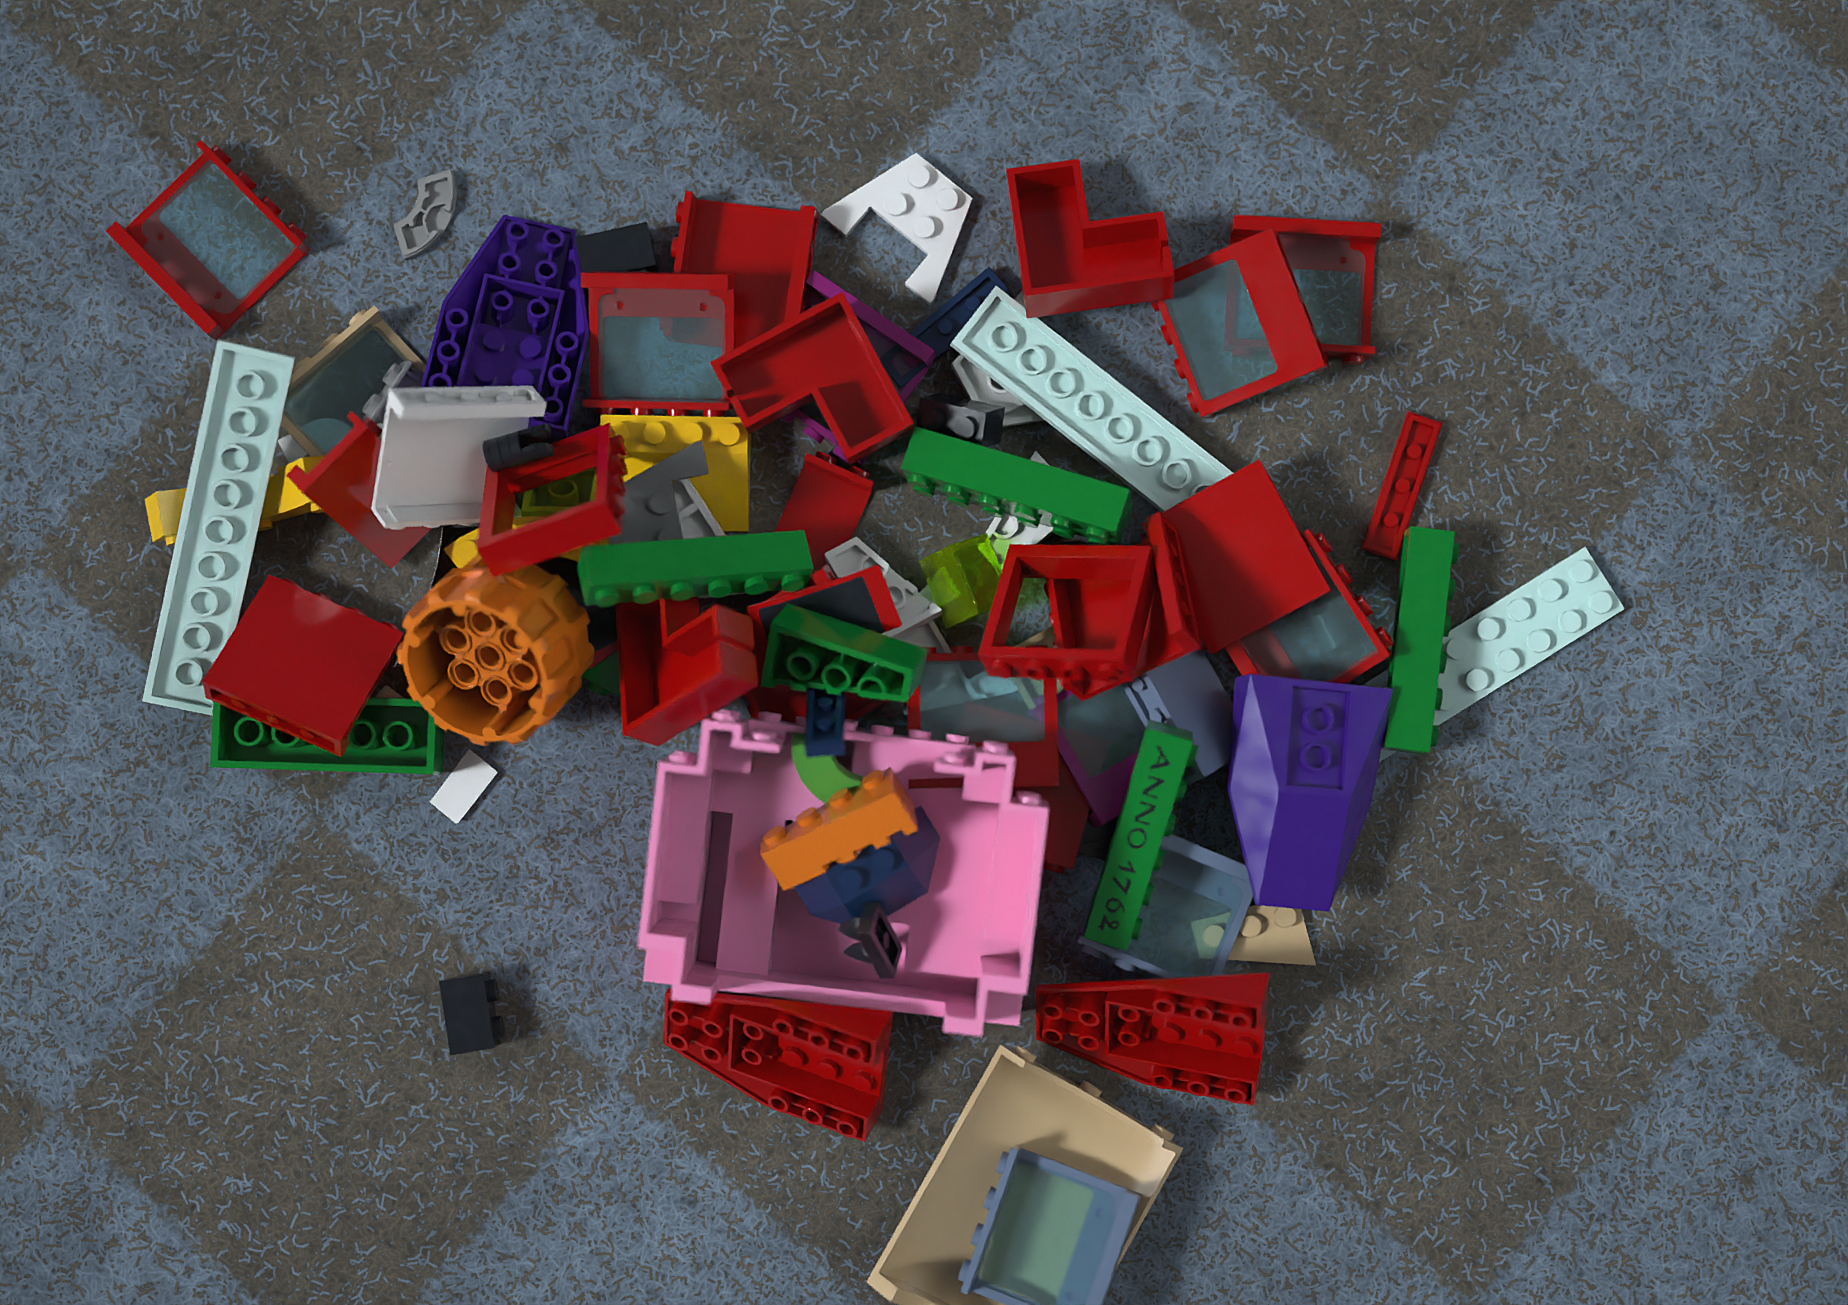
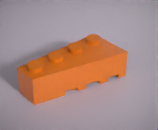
M891 767L884 771L875 770L862 779L861 786L851 791L848 788L837 791L829 798L828 803L817 809L810 807L796 817V821L784 828L781 825L776 826L763 836V840L760 841V855L784 891L825 873L830 867L829 863L834 860L837 863L845 864L856 859L862 848L869 844L874 845L876 849L889 844L891 841L889 837L893 833L903 830L907 836L918 831L914 804Z

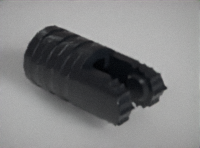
M543 423L483 441V454L491 472H499L554 456L553 445L538 443L537 445L529 446V444L545 440L551 436L550 424Z

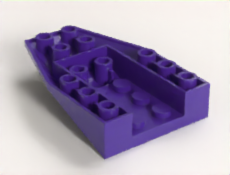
M503 214L443 300L420 388L533 386L547 404L544 417H530L528 428L543 423L550 424L551 436L536 443L551 444L568 438L589 338L584 290L581 288V268L575 241V230Z
M1255 674L1235 677L1228 794L1255 905L1317 911L1330 910L1372 802L1393 689Z

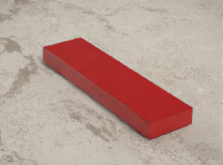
M1409 411L1406 413L1360 550L1397 561L1404 539V532L1408 528L1443 423Z

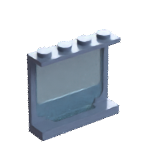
M1172 834L1170 837L1163 836L1159 848L1165 850L1163 862L1159 872L1152 870L1149 883L1154 885L1152 896L1148 906L1141 905L1138 918L1143 919L1141 931L1137 941L1130 940L1127 951L1084 938V927L1095 894L1094 891L1075 937L1077 942L1083 944L1080 950L1100 959L1103 953L1117 958L1115 965L1130 972L1136 973L1138 967L1151 972L1149 978L1221 975L1253 898L1246 865Z
M1019 1146L1011 1147L1009 1153L1004 1151L996 1170L997 1173L1002 1174L997 1189L994 1187L990 1188L984 1203V1208L989 1210L985 1223L977 1224L971 1240V1244L976 1246L971 1260L965 1259L959 1273L958 1280L963 1282L960 1292L969 1294L972 1291L1004 1305H1104L1142 1194Z

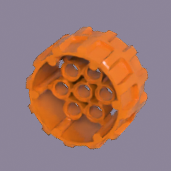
M478 554L462 568H454L447 573L407 612L403 620V627L407 629L404 641L397 647L398 663L403 664L410 685L407 691L413 701L418 700L434 718V724L444 731L450 729L468 737L472 744L487 746L493 741H507L514 745L527 741L540 726L549 724L581 688V676L593 662L594 647L588 640L587 625L590 619L586 609L577 604L566 588L568 583L558 574L551 575L532 564L493 578L481 555Z

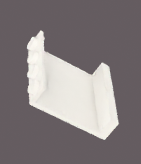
M533 386L389 388L371 507L372 511L384 528L394 530L413 526L437 528L441 525L460 524L472 526L480 523L486 469L488 466L483 454V441L528 428L530 417H544L547 403ZM515 503L514 518L522 517L521 509Z

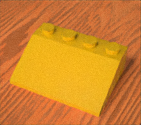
M600 415V426L610 423L615 434H621L624 438V446L628 452V455L625 456L628 474L624 476V482L691 444L702 441L709 474L689 479L724 532H749L751 434H748L739 417Z

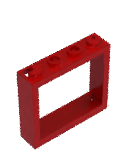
M610 423L551 443L550 445L554 447V456L495 473L491 472L487 466L476 548L493 578L622 533V515L626 514L623 496L627 495L624 476L628 474L625 456L628 455V452L624 446L623 436L621 434L616 435ZM597 466L594 501L512 529L517 494Z
M1009 544L978 653L988 675L1002 677L1003 679L1009 677H1023L1033 680L1051 678L1066 679L1072 682L1080 680H1101L1107 683H1111V681H1133L1158 579L1151 546ZM1023 579L1131 580L1114 650L1005 647Z

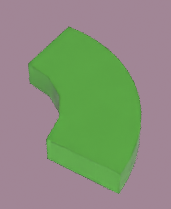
M793 732L792 757L795 768L802 782L819 800L826 804L829 802V798L837 791L848 788L851 791L862 785L863 776L849 772L838 763L835 756L806 758L805 734Z

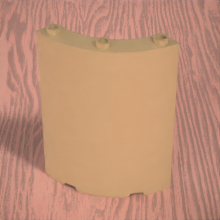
M1000 1044L866 1283L890 1302L899 1305H1004L972 1291L969 1294L960 1292L963 1282L958 1280L965 1259L971 1260L976 1246L971 1244V1240L978 1223H985L989 1211L984 1208L987 1194L991 1187L997 1189L1002 1175L996 1172L1001 1155L1004 1151L1009 1153L1011 1147L1019 1146L1142 1194L1118 1262L1119 1265L1184 1148L1172 1141L1174 1134L1156 1123L1151 1128L1120 1108L1100 1098L1102 1090L1083 1080L1078 1085L1035 1062L1037 1056L1025 1048L1017 1045L1013 1051ZM1019 1163L1014 1172L979 1271L980 1279L1043 1305H1055L1091 1204L1093 1191L1028 1164Z

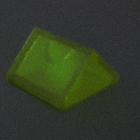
M987 533L950 544L919 560L935 603L942 609L941 618L946 629L991 611L1002 569Z

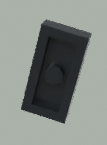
M865 902L861 916L848 919L838 927V931L842 934L860 941L847 947L844 950V954L858 961L873 964L880 978L894 979L903 947L880 903Z

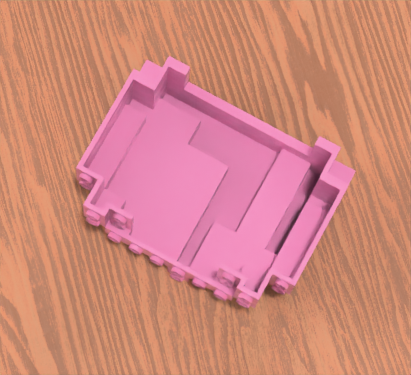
M718 709L717 712H713V715L703 720L698 759L695 752L675 750L674 753H670L669 756L659 761L638 948L646 949L643 981L673 985L671 999L710 1004L717 991L721 990L944 1017L943 1032L982 1036L984 1022L1019 1026L1023 994L1026 995L1049 808L1047 802L1041 800L1039 793L1017 791L1016 797L1010 796L1015 754L1014 751L1008 750L1007 743L984 741V747H977L976 744L968 743L969 736L946 734V740L932 739L930 731L909 729L908 736L893 734L894 727L871 725V731H865V728L858 727L857 720L845 719V755H834L838 763L849 772L861 775L863 778L875 770L884 771L891 767L912 800L914 809L920 805L922 806L940 836L928 893L887 916L903 947L894 979L880 978L873 964L858 961L844 954V950L847 947L860 941L849 938L839 932L838 927L841 924L811 915L795 888L792 887L784 891L760 855V841L763 840V836L769 830L780 825L784 828L787 826V820L796 821V817L810 807L817 809L825 804L814 796L802 782L792 757L793 732L805 734V716H796V722L781 721V714L759 712L758 718L752 717L748 720L740 719V712ZM964 777L963 788L909 789L908 779Z

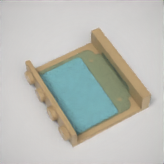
M375 305L368 311L363 309L356 313L349 321L350 326L341 334L334 333L322 343L321 351L312 358L306 357L302 359L293 369L294 373L291 375L281 426L309 456L327 455L354 428V424L347 418L351 411L363 420L366 415L362 412L365 404L373 394L379 396L386 385L382 380L393 364L399 365L400 362L411 361L412 365L408 369L410 372L414 368L423 373L425 372L426 365L382 319L380 311Z

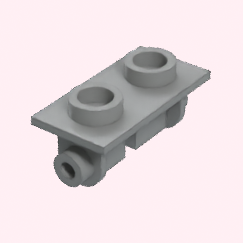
M411 361L400 362L399 365L393 364L382 380L386 385L379 396L373 394L362 410L366 414L365 417L368 415L382 430L384 428L389 388L421 387L424 373L416 368L410 372L408 369L412 365Z

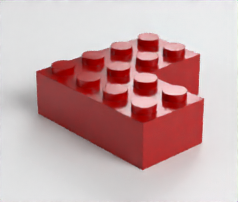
M1079 159L1006 169L1008 197L1026 318L1174 298L1175 275L1170 246L1168 247V235L1163 211L1089 221Z
M843 291L710 362L748 434L815 400L850 465L914 430V423Z
M698 596L682 601L672 598L654 600L645 604L636 603L635 601L617 603L616 622L623 735L659 747L757 686L755 654L750 653L755 648L752 618L717 604L700 615Z

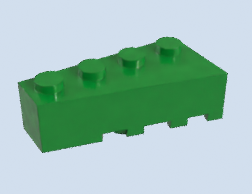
M788 603L771 623L761 687L774 688L775 685L790 686L791 690L798 691L815 688L824 689L827 691V694L841 695L842 692L859 693L860 697L907 702L922 681L928 649Z

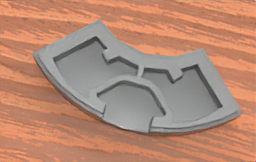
M453 169L417 179L419 194L415 207L406 218L393 224L405 261L431 248L449 226L457 200V184Z

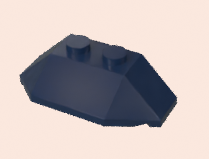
M920 805L914 809L918 831L907 836L903 830L893 833L889 837L891 839L889 844L878 849L874 845L869 844L862 848L856 859L845 864L837 863L834 860L829 863L830 867L825 873L794 886L810 914L842 924L848 919L861 916L865 902H879L887 917L928 893L940 836L922 806Z

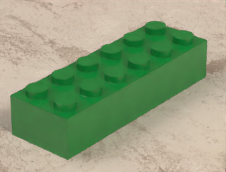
M916 426L914 427L901 466V470L910 486H914L913 491L920 495L933 497L934 493L947 496V501L954 505L966 508L969 506V503L983 507L982 511L988 515L1003 518L1004 513L1018 517V523L1031 528H1038L1039 524L1052 527V532L1061 537L1073 539L1074 535L1089 538L1088 543L1091 545L1120 546L1132 508L1130 489Z
M369 698L348 734L349 746L343 756L340 757L213 701L210 767L443 775L445 731L434 724V718L418 700Z

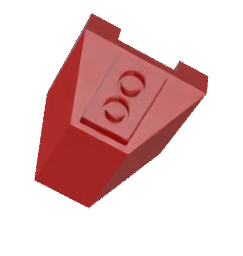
M1269 973L1160 977L1037 985L1035 990L1036 1040L1145 1085L1254 1106L1263 1067Z
M667 989L665 992L664 1044L764 1106L770 1107L777 1112L800 1118L812 1125H819L838 1132L845 1137L854 1138L862 1142L867 1141L883 1109L893 1010L716 993L711 1003L707 1004L671 999L672 989Z

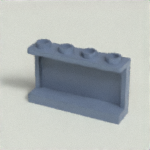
M1200 648L1135 677L1133 681L1121 684L1145 728L1149 719L1193 732V744L1198 745V750L1193 766H1185L1182 779L1187 781L1186 786L1206 777L1229 762L1233 703L1205 653Z

